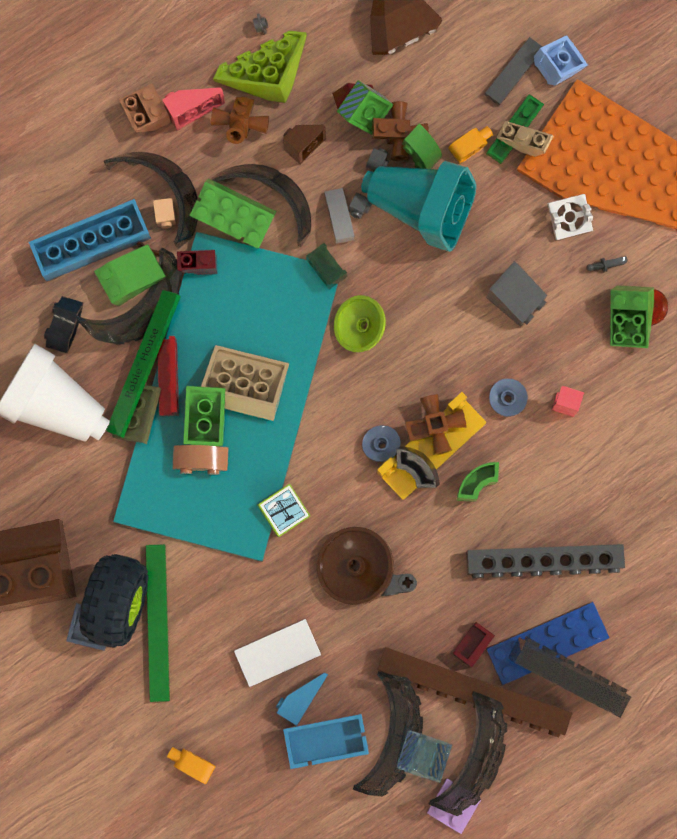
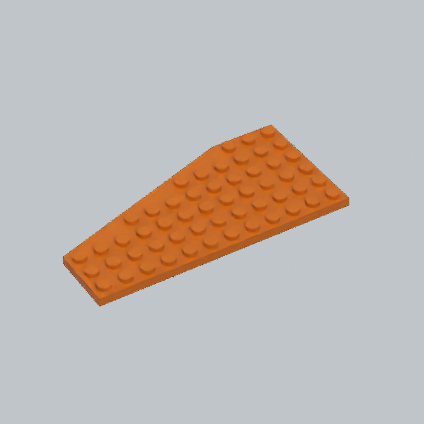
M577 79L542 131L553 135L546 152L537 157L526 154L517 171L561 199L585 194L587 204L600 210L623 216H631L677 229V141Z

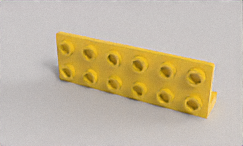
M461 392L444 410V414L447 416L462 409L466 420V428H448V432L445 434L452 449L451 452L433 455V437L409 442L405 447L422 452L431 460L437 470L486 424V421L466 401L467 396ZM397 455L394 458L390 457L377 469V474L402 500L417 488L415 479L410 473L397 469Z

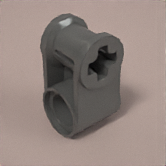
M411 574L393 575L389 586L381 596L411 592L416 588L417 581ZM406 578H409L410 581H413V584L410 585V588H407L406 585H403V582L406 581Z

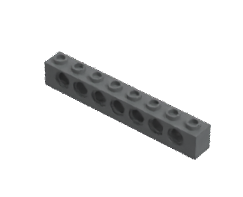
M624 544L467 550L466 552L467 575H472V578H484V574H492V578L503 577V574L511 573V577H521L523 573H530L531 576H542V572H550V575H562V571H569L570 575L581 574V571L589 570V574L601 573L600 570H608V573H620V569L625 568ZM601 554L608 557L606 565L601 564L599 561ZM581 555L588 557V565L580 563L579 558ZM544 556L550 560L548 567H544L540 562ZM561 556L569 558L570 563L568 566H563L560 563ZM523 557L530 559V567L522 566L521 559ZM503 558L511 560L512 565L510 568L502 566L501 561ZM483 559L491 560L492 567L490 569H485L482 566Z

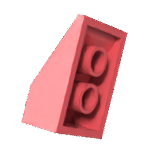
M221 87L178 90L175 93H168L162 99L176 130L211 112L213 107L218 108L225 104Z

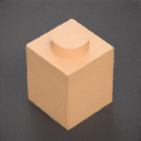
M172 198L153 200L157 226L162 229H168L172 225H176Z

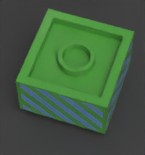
M358 80L337 112L349 123L372 135L373 118L384 119L394 104L384 95Z

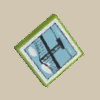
M290 484L257 504L277 537L282 536L310 517V514Z

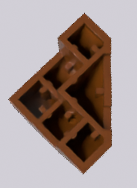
M373 0L370 15L372 54L389 55L396 52L395 48L405 44V46H408L418 41L419 36L423 34L430 35L436 32L442 22V18L424 0Z

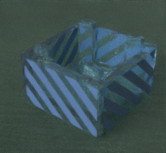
M408 730L396 768L441 783L452 744Z

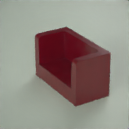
M475 622L452 654L472 668L495 635Z

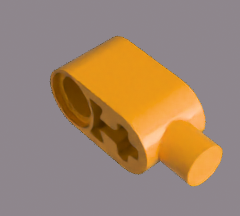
M488 126L480 131L474 128L454 141L448 149L460 164L483 149L488 144L486 140L493 133Z
M172 747L167 755V758L175 762L173 765L175 768L204 784L208 782L216 767L185 748L179 751Z

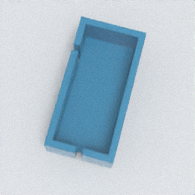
M362 714L283 729L290 769L308 766V761L311 760L312 765L369 754L366 736H361V733L365 732Z

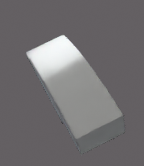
M343 188L325 191L324 194L336 244L353 241L355 236Z

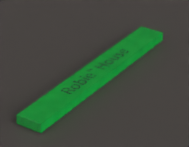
M162 290L106 432L124 438L181 298L180 295Z

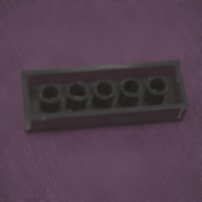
M527 636L525 639L518 638L508 657L510 660L621 718L631 699V696L626 693L627 689L613 681L610 685V680L596 672L594 676L591 675L593 671L580 664L574 666L575 662L563 655L557 657V652L544 645L541 649L539 643Z

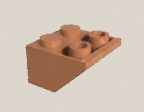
M153 83L119 99L135 133L155 131L171 123L170 117Z

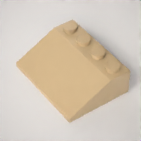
M215 345L201 387L226 388L225 409L274 421L289 363Z

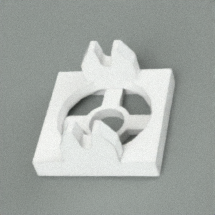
M585 194L547 203L556 240L593 231L591 223L593 215L590 212L591 207L587 204ZM570 203L578 204L582 211L575 212L571 209ZM564 205L565 211L562 216H559L557 214L558 209ZM569 211L575 215L572 222L565 220V214ZM584 216L582 225L576 229L575 222L577 218ZM560 222L568 224L570 231L562 229Z

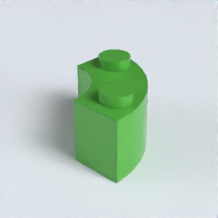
M420 124L402 142L403 149L412 156L416 168L431 169L442 157L439 146Z
M499 462L486 463L472 470L463 480L458 490L456 501L476 502L479 492L484 487L496 484L498 482Z

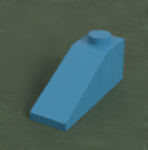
M321 674L289 694L285 699L281 698L276 706L279 709L277 714L297 726L328 674Z

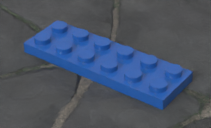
M594 602L486 650L501 684L505 685L610 637Z

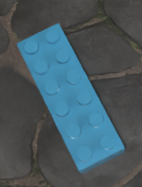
M133 199L32 240L29 244L41 274L47 282L135 246L137 242L147 241L151 237L136 201Z

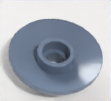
M502 379L496 382L489 394V401L493 410L507 417L515 416L522 412L528 400L525 387L514 379ZM505 396H510V397H511V401H510V402H506V401L504 400V397H505Z
M384 425L371 428L365 434L362 441L365 455L376 462H386L390 457L394 458L397 455V448L401 445L398 433L393 428ZM381 444L386 445L385 448L380 449L379 446Z

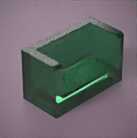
M325 243L306 255L307 262L329 290L347 277L346 270H342L327 250Z

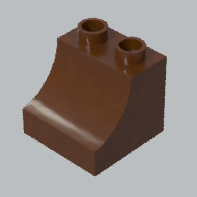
M55 519L0 531V613L76 597L62 520Z

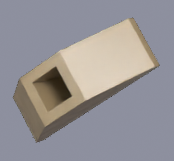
M505 121L497 138L521 153L537 157L546 152L553 135Z

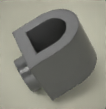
M374 148L366 168L375 171L379 166H387L389 161L386 159L389 153L382 148H378V150Z
M356 193L349 205V212L354 218L361 219L364 213L368 214L372 204L369 203L367 197Z

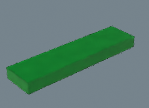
M528 94L509 122L529 127L544 104ZM496 138L486 154L502 164L513 147Z

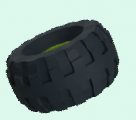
M118 554L103 556L96 563L84 592L79 617L80 631L90 642L115 648L117 646H124L131 640L145 603L148 587V570L146 566L140 564V561Z

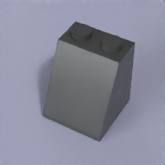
M515 261L493 284L486 297L520 327L524 323L528 325L534 318L532 315L536 309L540 311L547 303L544 301L547 294Z

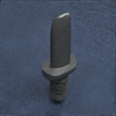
M627 256L606 261L605 258H601V262L589 264L586 269L588 271L602 269L603 272H607V268L624 265L628 259Z

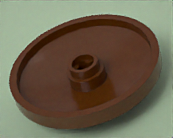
M348 527L331 535L323 544L317 559V575L325 592L333 599L348 605H363L377 599L389 586L394 572V559L387 542L376 532L363 527Z

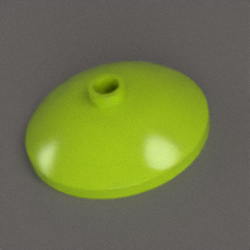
M358 295L349 298L340 306L334 319V333L342 347L349 351L360 353L376 346L383 336L386 324L385 314L381 305L371 297Z

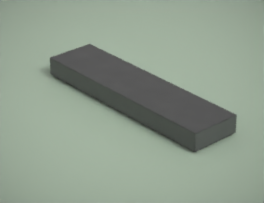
M529 37L485 92V96L500 106L534 63V55L543 46Z

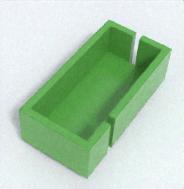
M208 178L203 185L190 216L239 240L243 237V242L259 249L277 211Z

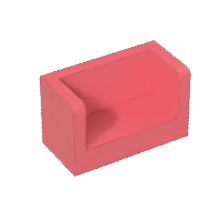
M562 386L560 392L556 394L552 410L574 417L579 411L584 392Z

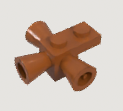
M236 97L231 113L213 107L211 126L229 125L226 138L233 144H239L244 141V138H247L250 129L267 134L269 116H251L254 99Z
M396 101L392 102L394 105L390 109L392 119L373 118L372 139H387V144H393L391 160L406 161L409 159V154L403 149L402 142L417 125L410 126V120L405 119L408 103ZM428 123L420 124L429 133Z
M438 394L420 398L427 415L422 419L405 422L409 441L433 437V455L451 452L452 449L445 434L448 432V428L467 427L463 410L460 409L445 416L444 411L439 412Z

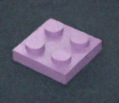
M446 779L433 802L446 795L454 787L455 783ZM458 785L446 798L433 805L455 813L467 806L476 796ZM478 798L467 809L455 815L432 805L428 809L427 814L462 834L481 799Z

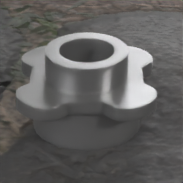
M258 13L257 18L253 19L255 30L257 33L263 32L267 34L268 22L265 17H261L260 13Z

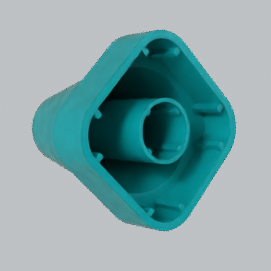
M444 161L439 169L379 166L374 172H366L361 190L367 194L368 201L371 204L419 231L428 245L451 252L460 238L476 195V181L468 167L449 161Z

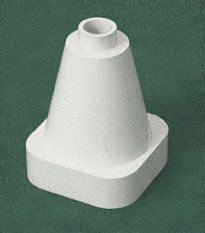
M34 344L0 399V416L13 424L18 420L84 442L87 441L89 436L99 440L110 423V420L102 416L105 408L53 361L54 354Z

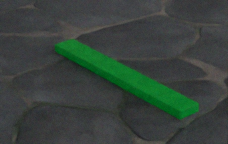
M146 545L150 702L170 701L166 545Z

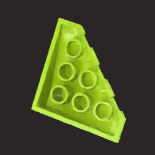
M287 31L283 33L284 38L276 42L271 39L261 44L260 50L254 53L247 51L237 56L238 60L230 65L227 62L219 65L213 80L268 101L286 103L294 84L307 37L306 32Z

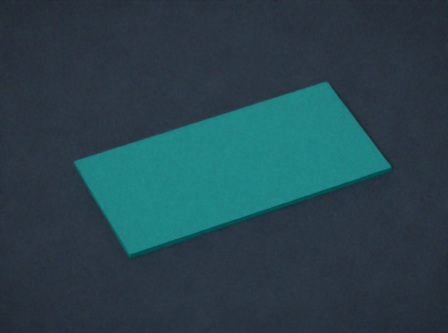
M196 232L191 251L215 250L217 255V274L197 275L184 273L178 294L181 298L167 332L166 339H169V336H175L177 339L179 416H160L158 400L147 444L137 442L135 444L113 522L263 562L272 528L257 504L283 488L342 269ZM215 345L289 363L274 421L225 409L224 443L220 447L228 448L227 471H220L219 475H210L208 471H192V474H182L180 470L173 469L174 446L191 445L184 444L186 386L202 385ZM158 367L152 384L154 387H159Z

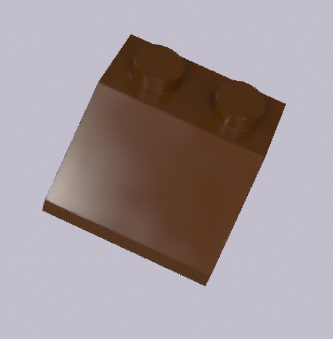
M321 124L295 125L293 128H289L283 135L284 150L301 165L326 140V127Z

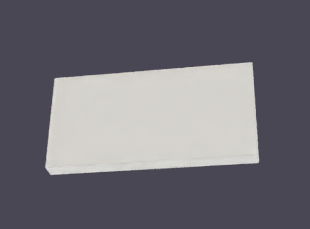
M306 619L234 651L249 687L321 655Z

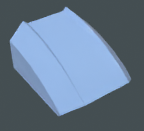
M564 36L541 47L534 55L535 66H537L547 80V84L554 86L588 66L568 36Z

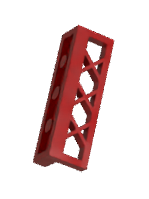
M169 336V339L163 340L158 352L159 388H161L159 396L160 416H179L178 351L175 336Z

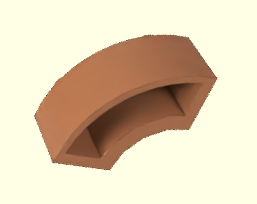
M208 445L174 446L173 469L180 470L182 474H192V471H208L210 475H219L220 471H227V447Z

